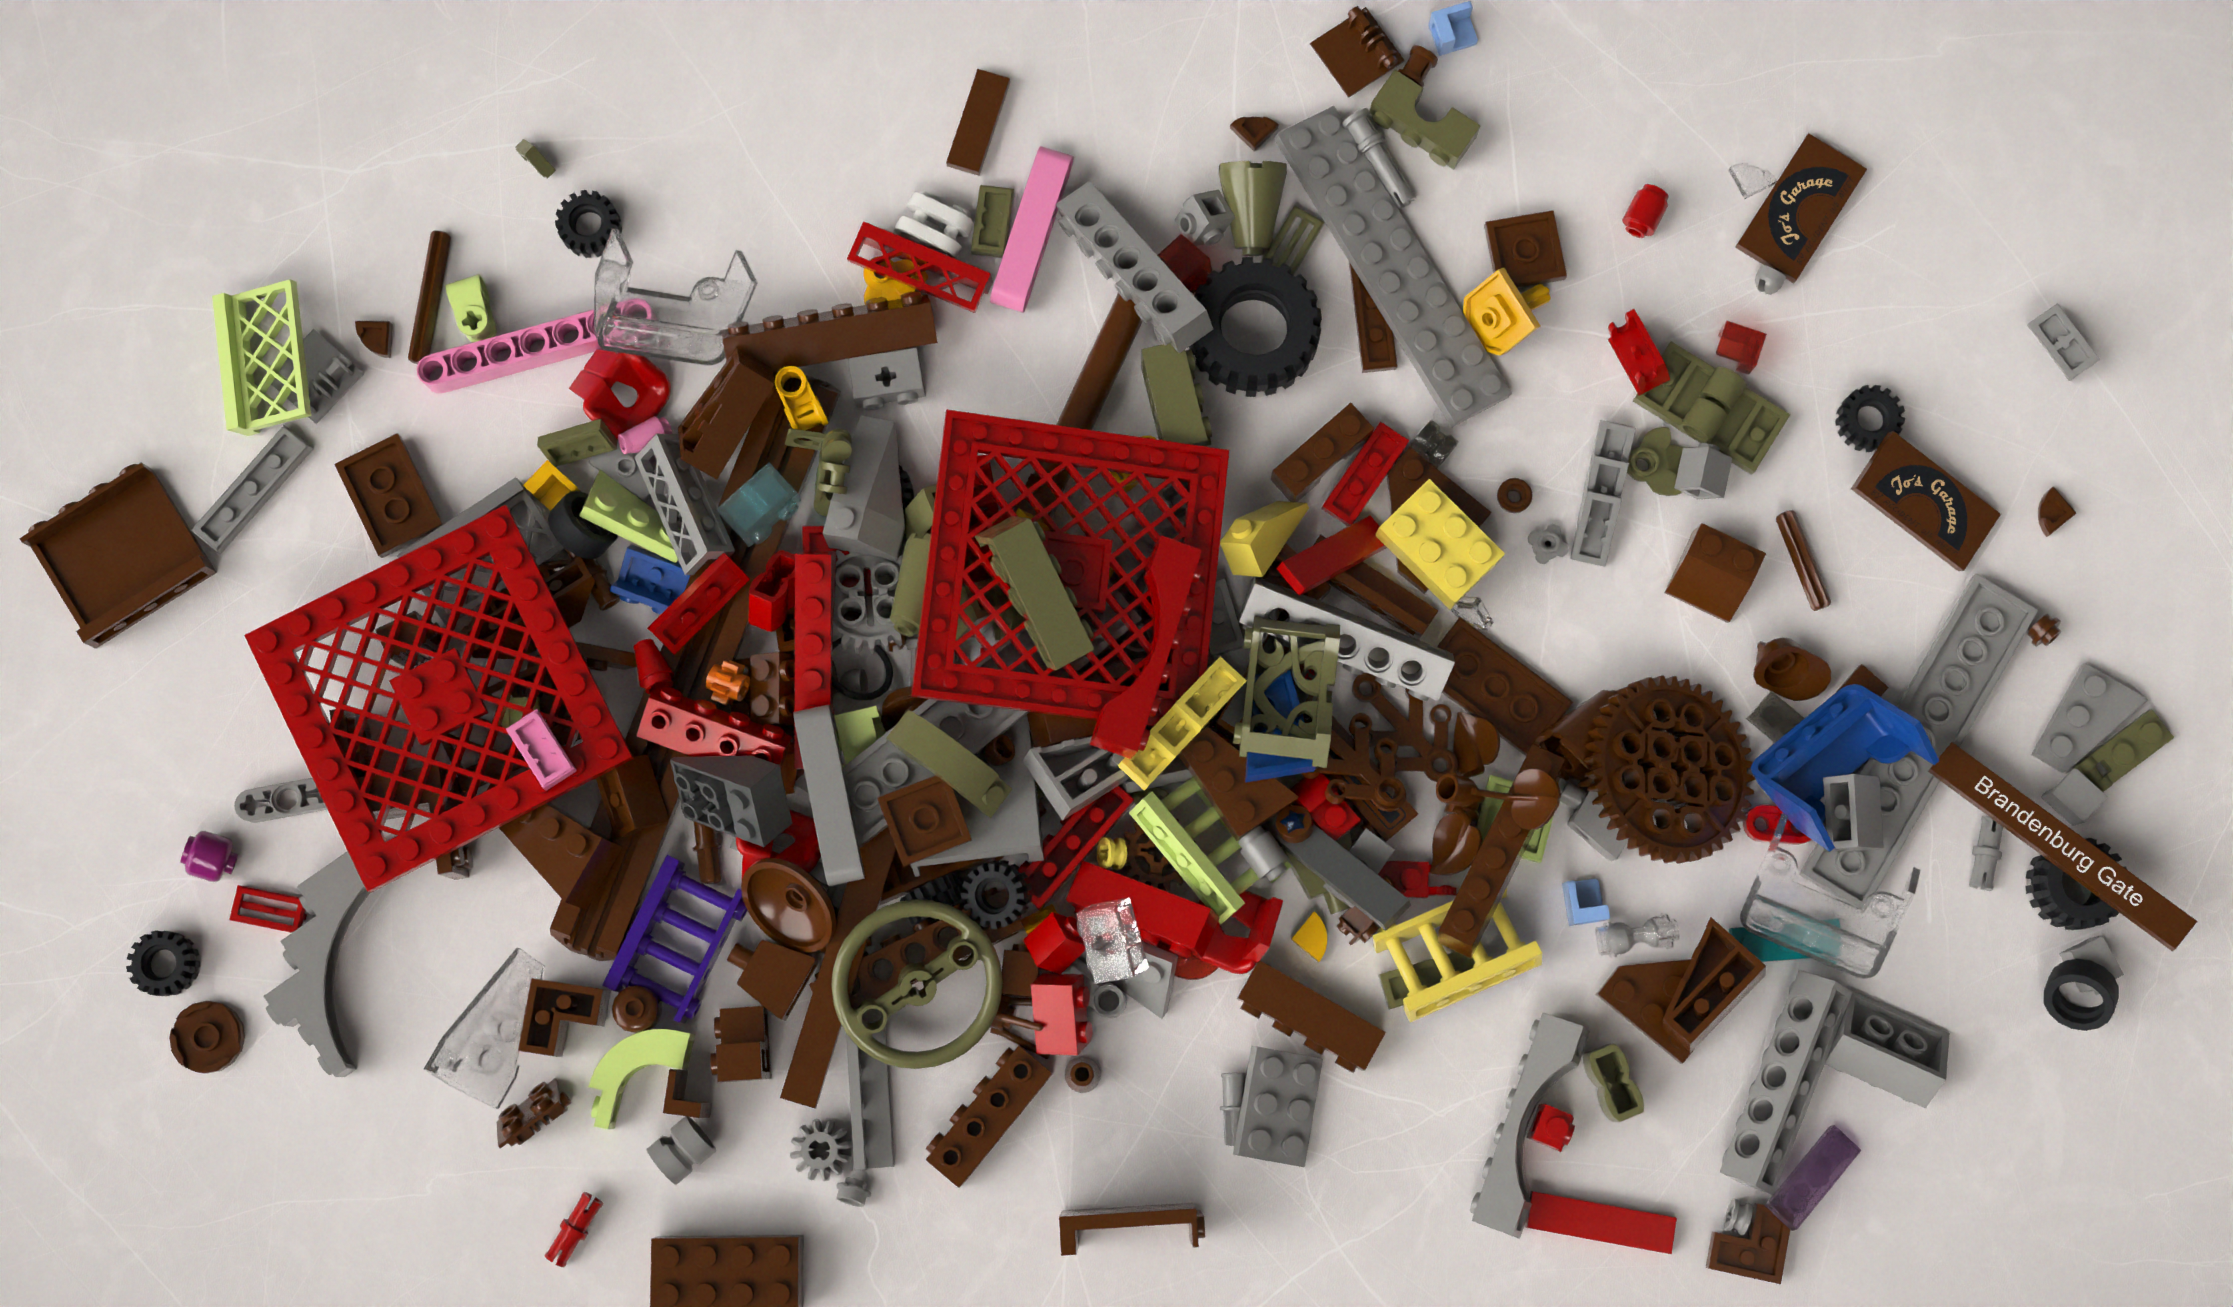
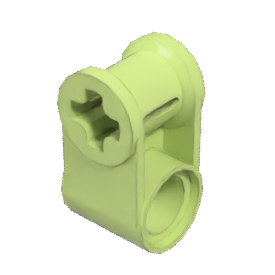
M477 274L446 284V293L454 311L457 326L467 336L468 340L473 343L495 337L497 328L490 307L488 290L481 275Z

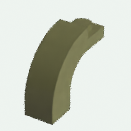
M909 709L886 738L907 757L934 773L990 818L1012 791V788L998 777L999 774L972 752Z

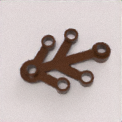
M1362 673V675H1358L1352 684L1354 697L1361 702H1370L1397 730L1373 731L1370 729L1371 743H1369V748L1376 745L1382 738H1390L1396 742L1397 746H1412L1422 756L1398 757V755H1395V773L1397 771L1424 772L1431 781L1438 782L1441 776L1457 772V757L1448 749V723L1452 717L1449 707L1439 704L1434 706L1429 713L1430 722L1434 725V741L1432 746L1423 737V700L1413 697L1408 693L1409 689L1405 688V695L1409 699L1407 720L1380 692L1381 684L1375 680L1376 676ZM1360 684H1370L1372 693L1369 695L1362 694L1359 690ZM1436 710L1445 711L1447 715L1446 720L1443 722L1437 721L1434 717V712ZM1436 759H1442L1446 763L1444 771L1439 772L1434 768L1433 763Z
M1357 713L1349 723V731L1354 736V750L1331 728L1330 749L1342 760L1328 758L1327 768L1317 767L1313 772L1301 774L1308 779H1314L1320 773L1359 776L1367 785L1346 784L1341 779L1331 780L1325 790L1326 799L1333 804H1340L1345 798L1371 800L1382 811H1396L1402 807L1406 799L1404 785L1395 777L1394 757L1398 746L1390 738H1382L1377 742L1374 748V755L1380 761L1379 775L1370 766L1369 731L1372 727V720L1364 713ZM1303 714L1305 723H1310L1305 719L1310 716ZM1355 722L1363 723L1366 728H1358L1355 725ZM1380 747L1389 748L1391 753H1384ZM1331 788L1340 789L1342 795L1334 794ZM1382 792H1388L1393 799L1386 798L1382 795Z

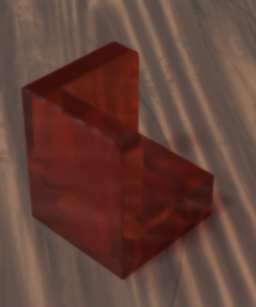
M1726 321L1718 334L1720 340L1716 354L1738 362L1735 371L1749 375L1757 365L1767 334Z

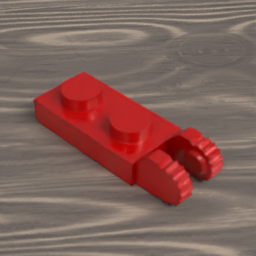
M1387 861L1377 874L1381 878L1388 875L1396 883L1394 886L1396 890L1400 891L1405 888L1407 891L1403 895L1406 898L1427 899L1428 896L1457 895V888L1450 885L1428 887L1429 874H1432L1430 873L1432 864H1429V862Z

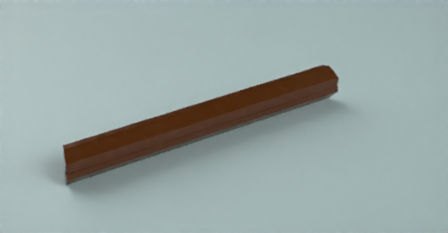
M774 371V372H773L774 383H775V377H776V375H777V373H778L779 371ZM806 375L814 396H817L829 423L841 391L828 382ZM790 378L784 383L783 390L795 392L800 388L802 381L798 378ZM776 386L773 394L768 401L762 404L750 425L717 508L735 549V552L729 558L750 580L675 655L664 644L660 651L674 673L671 688L680 691L684 697L695 701L706 700L715 704L716 707L718 702L711 700L714 691L706 688L708 673L715 664L722 666L724 660L728 662L730 660L735 662L749 627L750 585L758 575L766 572L768 560L779 551L818 450L785 445L788 429H792L784 411L785 407ZM819 424L805 431L825 433L828 425ZM796 438L803 441H811L806 438ZM708 559L694 575H690L685 590L716 559ZM646 691L643 693L625 741L633 757L648 755L669 821L662 825L643 828L629 837L616 840L603 799H601L590 827L618 843L623 848L587 910L565 903L561 899L550 926V935L567 949L597 961L615 960L627 936L680 802L670 759L673 757H692L636 736L648 697L650 696Z

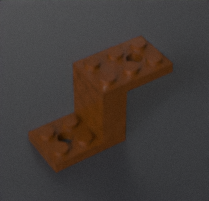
M335 709L329 710L330 720H332ZM344 711L338 730L353 734L360 716ZM367 722L362 737L371 740L370 727ZM336 735L346 755L351 740ZM360 743L354 762L369 766L372 757L368 756L367 745ZM432 766L426 784L442 789L448 770ZM352 767L360 786H362L366 771ZM422 767L404 770L402 777L418 781ZM375 775L369 794L385 798L391 779ZM455 777L450 792L464 796L457 781L459 778ZM400 782L393 801L409 806L415 787ZM424 790L417 809L433 814L440 795ZM448 797L443 812L459 805L460 801ZM367 799L377 819L382 803ZM391 807L386 820L405 817L407 811ZM464 845L436 859L438 874L454 880L469 878L468 869L473 867L470 848Z

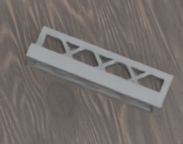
M656 434L636 455L635 460L684 574L694 575L708 559H717L723 553L730 557L735 552V549L700 470L681 460L679 435ZM654 454L657 459L655 472L649 461ZM665 481L669 487L668 501H666L664 496ZM678 511L682 517L681 531L676 524ZM690 540L697 551L693 558L689 554Z
M886 1026L882 1031L873 1034L876 1040L887 1045ZM846 1034L854 1170L894 1167L888 1064L869 1056Z

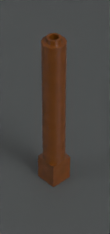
M1119 293L1117 294L1056 425L1087 430L1093 429L1143 322L1135 311V303L1131 299L1126 302ZM1039 461L1047 473H1050L1060 465ZM1064 469L1052 478L1062 492L1067 485L1070 474ZM1035 470L1033 474H1030L1025 484L1028 489L1041 479ZM1046 484L1032 493L1044 509L1057 499ZM1026 499L1015 506L1013 510L1016 513L1017 509L1020 508L1034 516L1037 515ZM1058 506L1048 513L1052 519Z

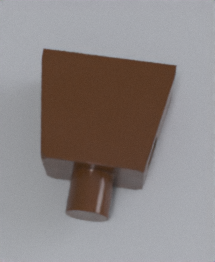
M763 939L755 951L737 942L727 958L728 962L744 970L737 981V985L777 1018L784 1021L789 1017L820 962L816 958Z

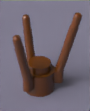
M1001 995L997 1014L990 1026V1033L1003 1036L1037 1054L1036 1045L1005 1029H1011L1014 1024L1027 1029L1042 1031L1043 1026L1041 1024L1016 1017V1008L1011 1007V1005L1032 1006V998ZM1037 1054L1045 1059L1050 1058V1054Z

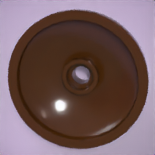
M776 858L761 859L748 868L741 883L743 901L754 922L767 936L788 949L804 953L821 950L831 941L836 930L834 907L826 890L813 875L792 862Z

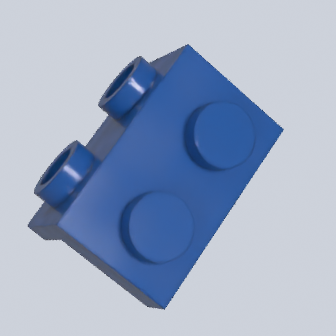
M630 545L626 549L618 580L612 583L610 591L618 594L619 598L627 603L638 604L640 602L652 607L653 612L661 615L684 592L690 575L684 574L679 562L674 563L653 552Z

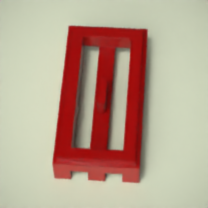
M238 885L229 920L292 933L302 926L303 920L306 921L307 914L299 900L300 897ZM244 894L297 904V910L291 911L243 901ZM244 908L294 918L293 926L239 915L240 910Z

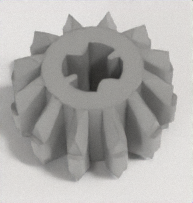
M814 1119L812 1124L814 1133H812L809 1127L802 1125L799 1129L806 1139L792 1138L791 1143L801 1146V1151L791 1152L790 1157L791 1159L803 1158L804 1161L796 1167L798 1172H802L808 1166L811 1167L808 1173L809 1180H814L820 1169L822 1180L828 1181L830 1180L829 1167L835 1174L841 1175L843 1169L837 1161L850 1163L851 1157L841 1154V1149H849L853 1145L851 1141L843 1143L839 1141L847 1133L845 1128H841L835 1134H832L835 1121L828 1120L823 1131L820 1119ZM816 1141L819 1144L826 1142L829 1144L830 1149L826 1150V1152L830 1154L827 1159L823 1156L817 1158L814 1156L813 1151L817 1150V1148H814L813 1145Z

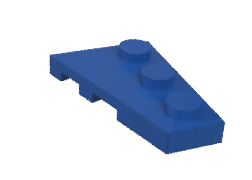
M1290 670L1277 678L1264 692L1270 704L1285 719L1299 705ZM1263 673L1255 674V682ZM1254 701L1252 702L1251 717L1261 714ZM1303 714L1299 715L1293 724L1298 726L1300 719L1305 723ZM1258 726L1253 730V732L1265 733L1267 731V729L1262 726ZM1276 728L1273 734L1281 735L1282 731ZM1247 752L1245 783L1313 772L1316 767L1312 766V759Z

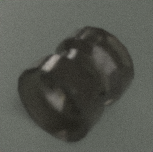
M1430 420L1413 440L1410 447L1418 453L1426 454L1429 462L1438 468L1454 450L1459 441L1452 435L1442 433L1440 426L1433 420Z

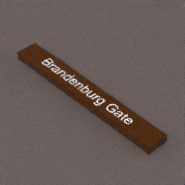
M1953 742L1939 757L1940 761L1929 769L1928 772L2172 952L2197 923V920Z

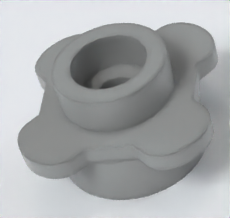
M1556 524L1548 525L1547 529L1541 532L1532 531L1528 536V543L1532 545L1533 552L1536 555L1535 559L1540 564H1546L1556 556L1564 557L1568 553L1569 547L1562 541L1560 536L1561 529ZM1546 541L1551 542L1550 547L1545 546Z

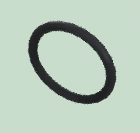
M841 637L832 643V651L841 644ZM876 645L875 652L884 663L886 678L883 685L874 692L857 693L841 685L833 673L832 686L843 695L852 699L862 701L874 700L886 693L892 684L893 667L885 651L879 645Z

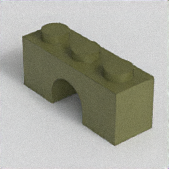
M1394 70L1371 103L1369 112L1372 115V119L1382 128H1391L1399 133L1401 139L1409 146L1414 148L1419 146L1428 152L1429 157L1438 165L1443 167L1447 165L1454 170L1477 138L1481 126L1453 107L1440 121L1428 122L1423 120L1415 110V106L1420 101L1423 87L1397 70Z

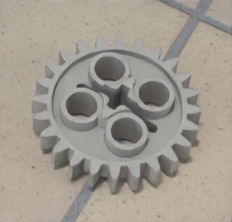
M837 550L833 642L841 637L843 650H846L851 643L855 644L856 654H860L863 646H868L871 655L875 654L876 645L880 644L886 652H889V641L891 640L901 646V633L894 629L895 624L892 623L890 618H882L879 616V613L883 609L892 608L903 555L898 560L850 551V554L845 556L841 551ZM866 569L871 571L874 625L872 627L867 625L864 571ZM883 575L894 577V581L888 585H881L877 582L878 578ZM850 577L859 580L858 584L851 588L844 587L841 584L843 580ZM853 610L861 613L860 618L855 621H847L843 618L848 611Z

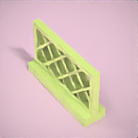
M289 279L232 296L226 293L212 296L226 429L251 436L259 434V429L312 416L297 282ZM286 292L287 302L281 312H279L271 305L279 293ZM255 300L260 306L252 319L249 320L247 318L246 302ZM269 311L277 318L266 333L258 326ZM285 323L290 328V337L283 346L275 338ZM254 332H257L264 339L256 352L253 353L250 348V339ZM272 344L280 350V353L270 366L262 359ZM289 357L293 360L294 370L289 378L286 379L279 371ZM258 365H260L268 372L257 387L254 384L253 373ZM277 378L284 386L274 400L266 392L273 380ZM291 391L297 394L298 409L288 411L283 407V404ZM263 398L271 407L264 418L258 419L257 406Z

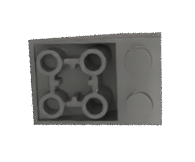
M755 756L673 757L670 759L674 782L678 789L681 809L685 818L765 847L793 824L778 764Z

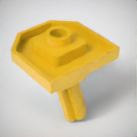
M1501 268L1464 297L1463 314L1485 350L1501 356L1508 353L1541 326L1532 310L1550 301V290L1548 287L1538 284L1520 294L1505 268Z

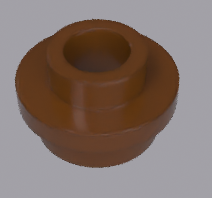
M1510 478L1505 480L1498 488L1497 501L1505 511L1520 513L1530 505L1532 490L1524 480ZM1510 491L1518 492L1520 500L1517 502L1511 501L1508 498V493Z
M2048 614L2044 615L2027 633L2033 639L2031 643L2035 647L2041 643L2045 646L2052 643L2061 633V630L2057 628L2061 620L2057 617L2053 619Z

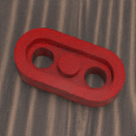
M1759 805L1750 809L1745 814L1747 820L1743 821V828L1747 836L1754 841L1800 845L1812 840L1802 832H1793L1791 822L1778 806ZM1757 818H1762L1766 822L1765 830L1757 829L1755 826Z

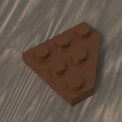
M1411 447L1408 448L1387 474L1391 515L1428 479L1479 528L1492 513ZM1396 557L1397 573L1425 594L1429 589Z
M1691 959L1618 966L1595 995L1676 1061L1683 1064L1691 1053L1663 1029V1017Z

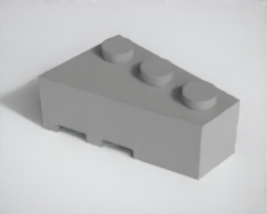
M1091 737L1079 740H1066L1061 744L1043 748L1041 746L1031 748L1022 761L1063 821L1130 779L1118 767L1125 757L1089 745Z

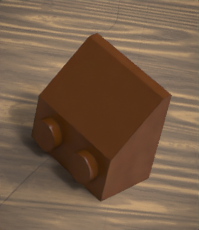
M1701 523L1692 532L1664 593L1729 623L1750 589L1766 553Z

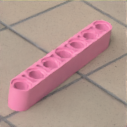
M630 299L427 355L418 362L417 375L432 392L446 393L592 353L596 349L603 350L646 338L655 331L657 322L646 302L640 299ZM635 314H646V318L641 324H631V319ZM611 322L613 324L609 332L605 334L597 333V329L602 323ZM571 331L579 332L578 338L574 342L564 343V337L567 333ZM538 340L545 341L544 348L541 351L530 352L531 345ZM502 350H511V355L506 361H497V356ZM477 359L474 369L463 371L464 363L467 360ZM436 368H443L442 376L437 380L431 381V372Z

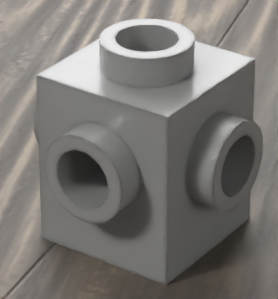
M1218 189L1192 195L1183 203L1182 210L1174 220L1190 247L1204 244L1212 246L1224 237L1223 233L1235 216Z

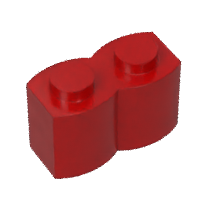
M780 550L771 556L766 564V572L758 575L752 581L749 588L748 623L769 632L778 629L786 620L787 610L795 606V554Z

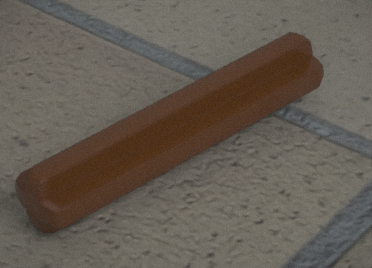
M1794 510L1783 512L1776 517V522L1810 607L1813 611L1824 609L1831 604V599L1796 512Z

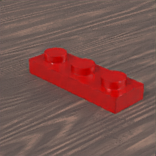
M1380 421L1321 509L1348 527L1354 524L1408 445L1409 440Z
M723 553L647 629L675 655L750 578Z

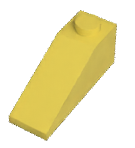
M1276 501L1235 519L1220 541L1232 574L1263 577L1308 511V504Z

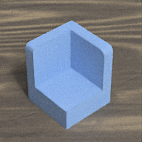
M1471 1L1432 12L1428 26L1439 56L1477 44L1478 39L1470 19L1473 9Z
M1597 879L1572 880L1562 883L1569 926L1602 922L1610 919L1608 905L1602 904L1600 886Z

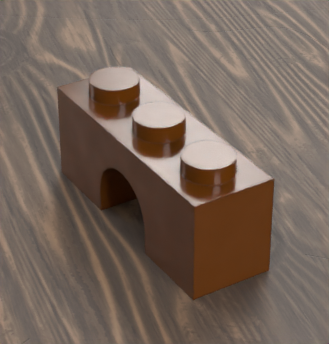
M1350 402L1272 470L1270 480L1290 502H1298L1320 483L1321 478L1343 458L1346 460L1366 443L1373 433L1374 427Z

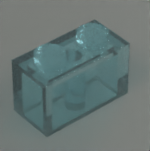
M768 462L721 504L716 511L743 542L750 547L754 542L758 545L765 541L773 531L771 527L780 519L785 521L794 515L799 508L797 504L801 501V498L793 487Z

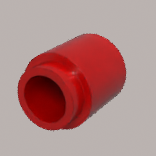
M1645 184L1641 190L1636 192L1622 219L1623 224L1626 226V231L1637 238L1652 236L1668 207L1667 200L1669 195L1655 185Z

